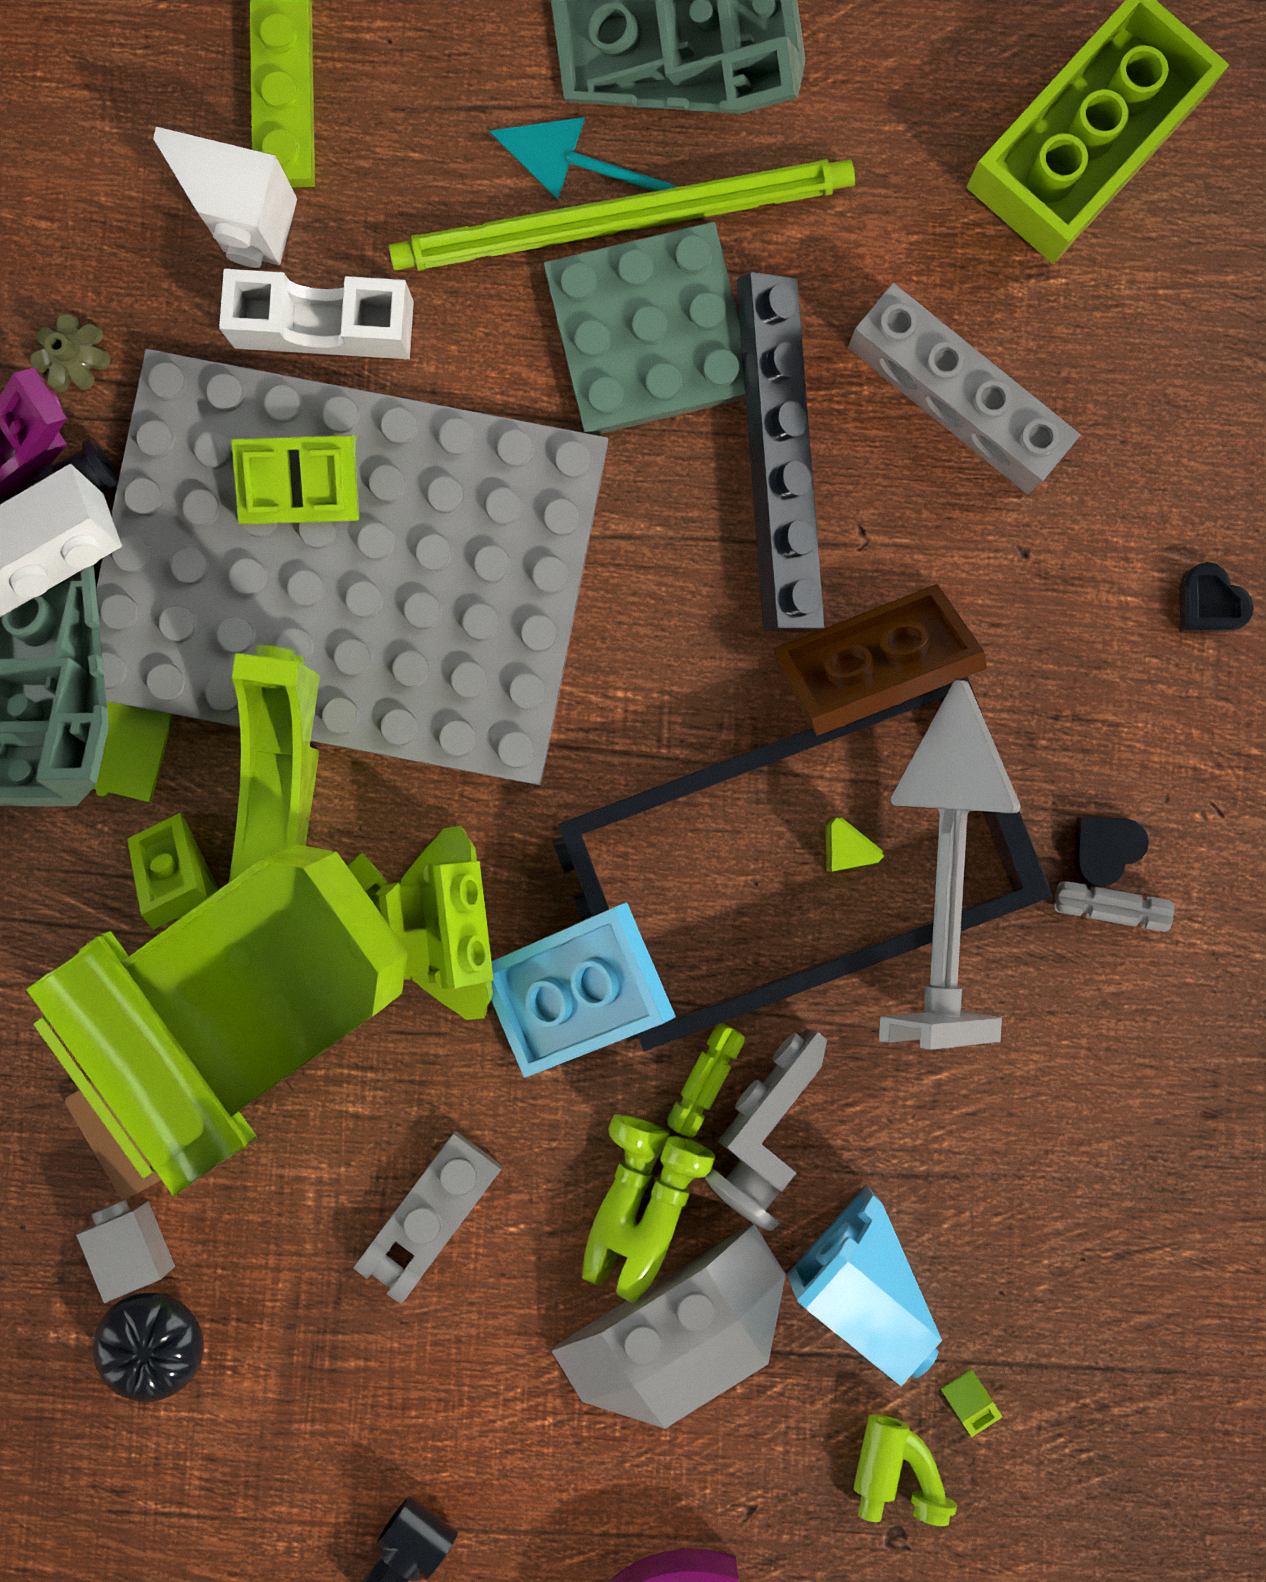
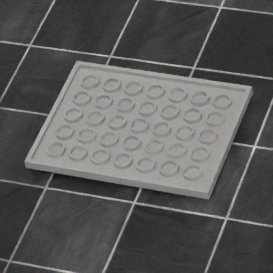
M146 349L111 514L122 547L102 558L96 587L106 701L240 728L238 701L232 681L235 653L255 655L256 645L281 647L293 650L294 655L304 657V665L320 674L311 734L312 742L541 786L609 444L608 438ZM357 435L356 472L360 518L358 521L238 524L231 439ZM289 450L293 506H303L299 450Z

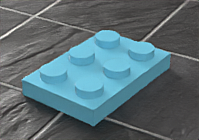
M627 902L492 961L494 981H491L493 989L491 1001L524 1078L661 1025L676 1017Z

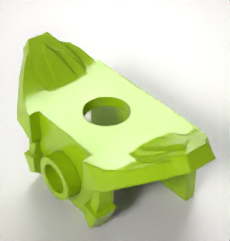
M462 826L443 828L401 879V883L384 885L375 895L379 900L381 915L408 951L404 980H411L412 977L416 984L465 1020L484 1019L487 1013V1006L492 1000L493 989L491 981H494L480 861H477L476 848L467 837L466 831Z

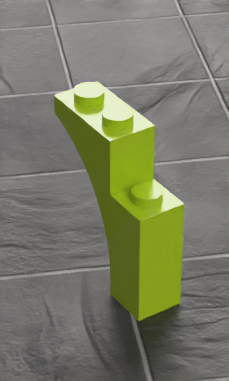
M256 645L255 655L235 653L232 681L236 691L240 717L241 770L237 824L229 882L267 856L294 844L306 846L320 750L310 747L320 674L305 666V658L294 655V651L290 649Z

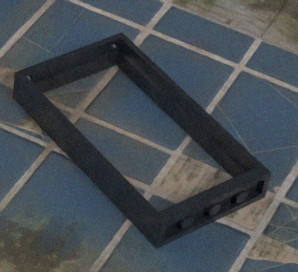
M968 676L965 677V678L960 679V680H962V681H967V682L969 683L970 688H971V690H972V692H973V695H974V697H975V699H976V696H975V694H974V691H973V689H972V686H971V684H970V681H969ZM953 683L819 736L815 735L812 728L559 823L558 826L562 836L553 839L552 842L564 873L575 870L583 892L573 896L581 920H587L610 909L582 835L936 701H940L942 704ZM982 811L1012 890L963 908L961 931L1053 897L1020 811L1017 813ZM934 920L675 1017L661 1025L626 1038L627 1042L639 1039L643 1052L930 944L933 941Z

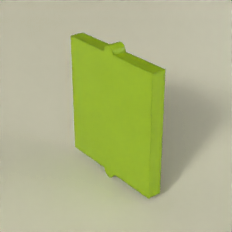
M107 702L109 728L97 783L93 789H96L97 795L101 797H107L110 793L151 803L174 715Z

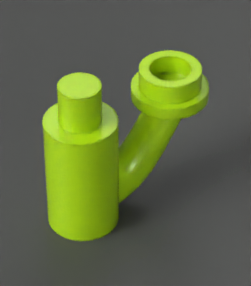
M869 1415L853 1487L854 1491L861 1495L857 1515L870 1522H881L885 1502L895 1500L903 1460H906L911 1465L922 1491H914L912 1494L911 1503L915 1506L913 1516L931 1525L948 1526L950 1516L956 1514L957 1504L946 1497L936 1463L928 1447L922 1439L909 1430L910 1426L907 1423L889 1416Z

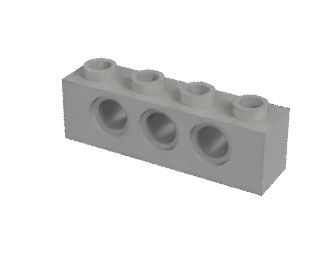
M895 283L888 288L854 330L847 349L1027 495L1044 481L1081 436L1074 428Z

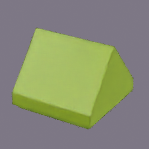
M842 817L832 818L826 824V872L879 863L884 857L883 851Z

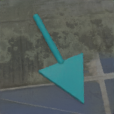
M585 117L489 131L557 200L570 164L653 191L675 188L673 184L575 153Z

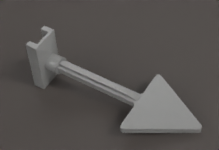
M955 680L891 797V803L895 806L937 808L940 812L931 976L930 984L925 985L924 1013L880 1016L879 1041L891 1043L920 1040V1048L929 1050L1001 1042L1002 1018L961 1010L962 987L957 986L967 815L971 810L1017 813L1021 808L967 681Z

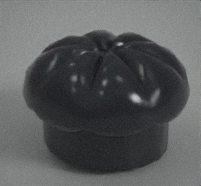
M159 1293L135 1294L117 1302L100 1320L93 1339L94 1363L103 1382L117 1395L137 1402H155L181 1391L196 1375L204 1350L202 1331L192 1312L183 1302L168 1294Z

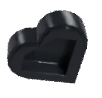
M1200 563L1186 571L1183 575L1179 588L1180 633H1226L1240 629L1249 622L1254 610L1253 600L1246 590L1240 586L1231 585L1229 575L1224 568L1215 563Z
M1076 817L1075 867L1079 877L1089 885H1112L1123 875L1126 864L1136 863L1143 858L1148 850V833L1137 821L1121 818Z

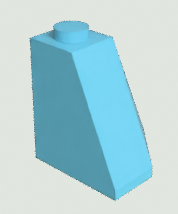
M865 1185L791 1268L787 1276L796 1300L804 1308L902 1386L911 1375L914 1378H919L932 1366L939 1353L936 1347L942 1339L885 1208L876 1194Z

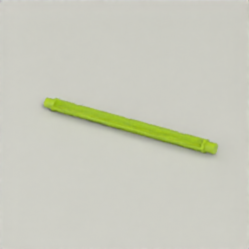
M822 159L811 163L491 221L483 225L464 226L421 235H411V240L389 244V251L394 271L417 267L418 271H422L427 268L470 261L479 257L503 255L616 234L625 230H638L752 209L771 203L779 204L816 196L832 195L835 189L855 185L854 167L851 159L829 163L828 159Z

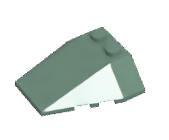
M551 0L564 99L569 103L742 114L797 99L799 96L806 58L798 0Z
M94 565L84 568L51 587L42 595L30 599L0 617V806H77L97 783L109 722Z

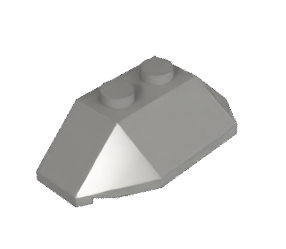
M750 1223L652 1284L636 1304L625 1301L553 1346L551 1351L582 1402L666 1429L768 1365L786 1274L757 1226Z

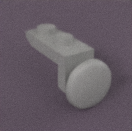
M805 1029L800 1036L795 1032L792 1033L774 1054L772 1061L777 1066L762 1084L759 1080H755L737 1101L735 1108L740 1113L717 1142L740 1161L726 1179L713 1168L704 1177L713 1191L731 1208L753 1224L768 1231H773L780 1223L769 1215L766 1209L776 1196L784 1190L796 1172L764 1147L762 1142L822 1067L827 1039L819 1032Z

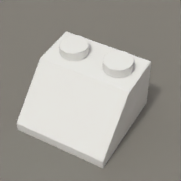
M156 127L153 137L154 141L198 214L212 233L213 238L216 239L222 250L226 252V257L235 263L253 268L261 267L262 261L280 266L297 197L277 157Z

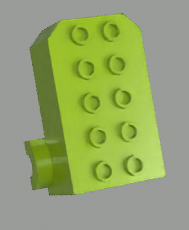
M294 844L256 862L132 955H127L115 936L109 931L93 939L81 948L76 956L42 977L26 990L44 1014L33 1025L144 1179L156 1171L171 1194L175 1196L219 1163L243 1149L257 1137L239 1112L242 1108L368 1021L402 994L408 951L337 852ZM49 1022L53 1026L55 1031L58 1033L60 1038L63 1040L67 1048L70 1050L72 1055L75 1057L77 1062L80 1064L82 1069L85 1071L87 1076L90 1078L92 1083L95 1085L97 1090L100 1092L102 1097L105 1099L107 1104L110 1106V1108L117 1116L119 1121L122 1123L124 1128L127 1130L129 1135L132 1137L134 1142L137 1144L139 1149L142 1151L144 1156L147 1158L151 1166H148L147 1163L144 1161L142 1156L139 1154L137 1149L134 1147L132 1142L129 1140L127 1135L119 1126L115 1118L112 1116L110 1111L107 1109L105 1104L102 1102L100 1097L97 1095L95 1090L92 1088L90 1083L87 1081L85 1076L82 1074L80 1069L72 1060L68 1052L65 1050L63 1045L60 1043L58 1038L50 1029V1027L48 1026Z

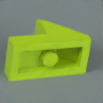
M181 813L127 838L140 912L152 930L170 921L182 918L219 890L196 840Z

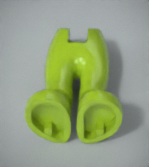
M614 1114L608 1132L611 1139L624 1149L625 1161H619L615 1180L604 1198L592 1225L584 1255L582 1279L597 1286L602 1285L614 1268L618 1255L621 1254L627 1257V1260L618 1280L616 1293L617 1296L636 1304L650 1287L661 1267L682 1207L686 1205L690 1194L687 1186L694 1178H703L711 1172L716 1156L711 1150L689 1138L681 1136L669 1137L670 1130L660 1125L632 1116ZM660 1157L663 1164L660 1178H657L650 1201L641 1221L638 1223L637 1214L645 1190L649 1187L654 1172L652 1170Z

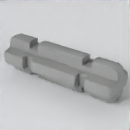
M1068 881L1060 882L1055 892L1054 909L1058 913L1081 916L1082 913H1085L1086 918L1137 927L1138 923H1141V928L1162 932L1169 931L1173 922L1174 903L1170 900L1155 897H1146L1143 900L1142 895L1091 886L1090 890H1087V886L1084 884Z

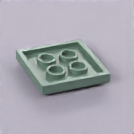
M715 222L543 262L584 433L599 435L745 400L740 322Z

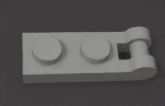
M455 1131L353 1269L366 1279L370 1275L374 1276L390 1288L386 1294L401 1305L503 1166ZM395 1241L414 1255L405 1268L386 1255Z

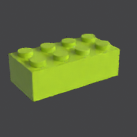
M1125 0L978 161L966 188L1049 262L1054 264L1208 95L1229 64L1157 0Z

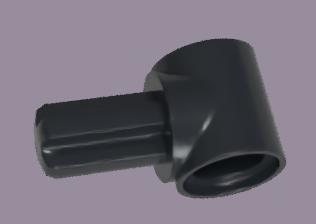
M408 1496L398 1507L380 1534L376 1543L378 1544L377 1550L381 1557L363 1582H408L409 1580L417 1582L422 1578L427 1580L445 1558L458 1535V1531L414 1498Z

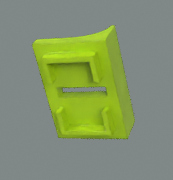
M357 435L231 439L238 524L358 521L360 518L356 472ZM289 450H299L303 506H293Z

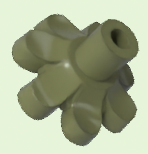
M69 314L60 315L56 323L57 330L42 327L38 331L36 338L43 346V349L37 350L31 355V363L37 372L49 371L48 383L57 392H66L71 380L80 390H87L95 383V378L90 368L105 370L110 364L109 353L95 348V345L103 339V331L100 327L93 324L84 325L79 330V320L76 316Z

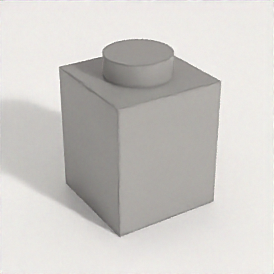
M123 1199L99 1209L91 1214L94 1224L77 1234L104 1303L161 1280L175 1268L149 1201L129 1208L127 1200Z

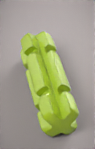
M722 1023L715 1026L707 1041V1045L710 1046L707 1053L701 1052L681 1091L683 1096L681 1103L675 1102L667 1118V1125L671 1129L686 1137L693 1138L696 1136L705 1119L704 1115H702L704 1109H710L731 1069L728 1064L730 1059H736L745 1042V1037L741 1032Z

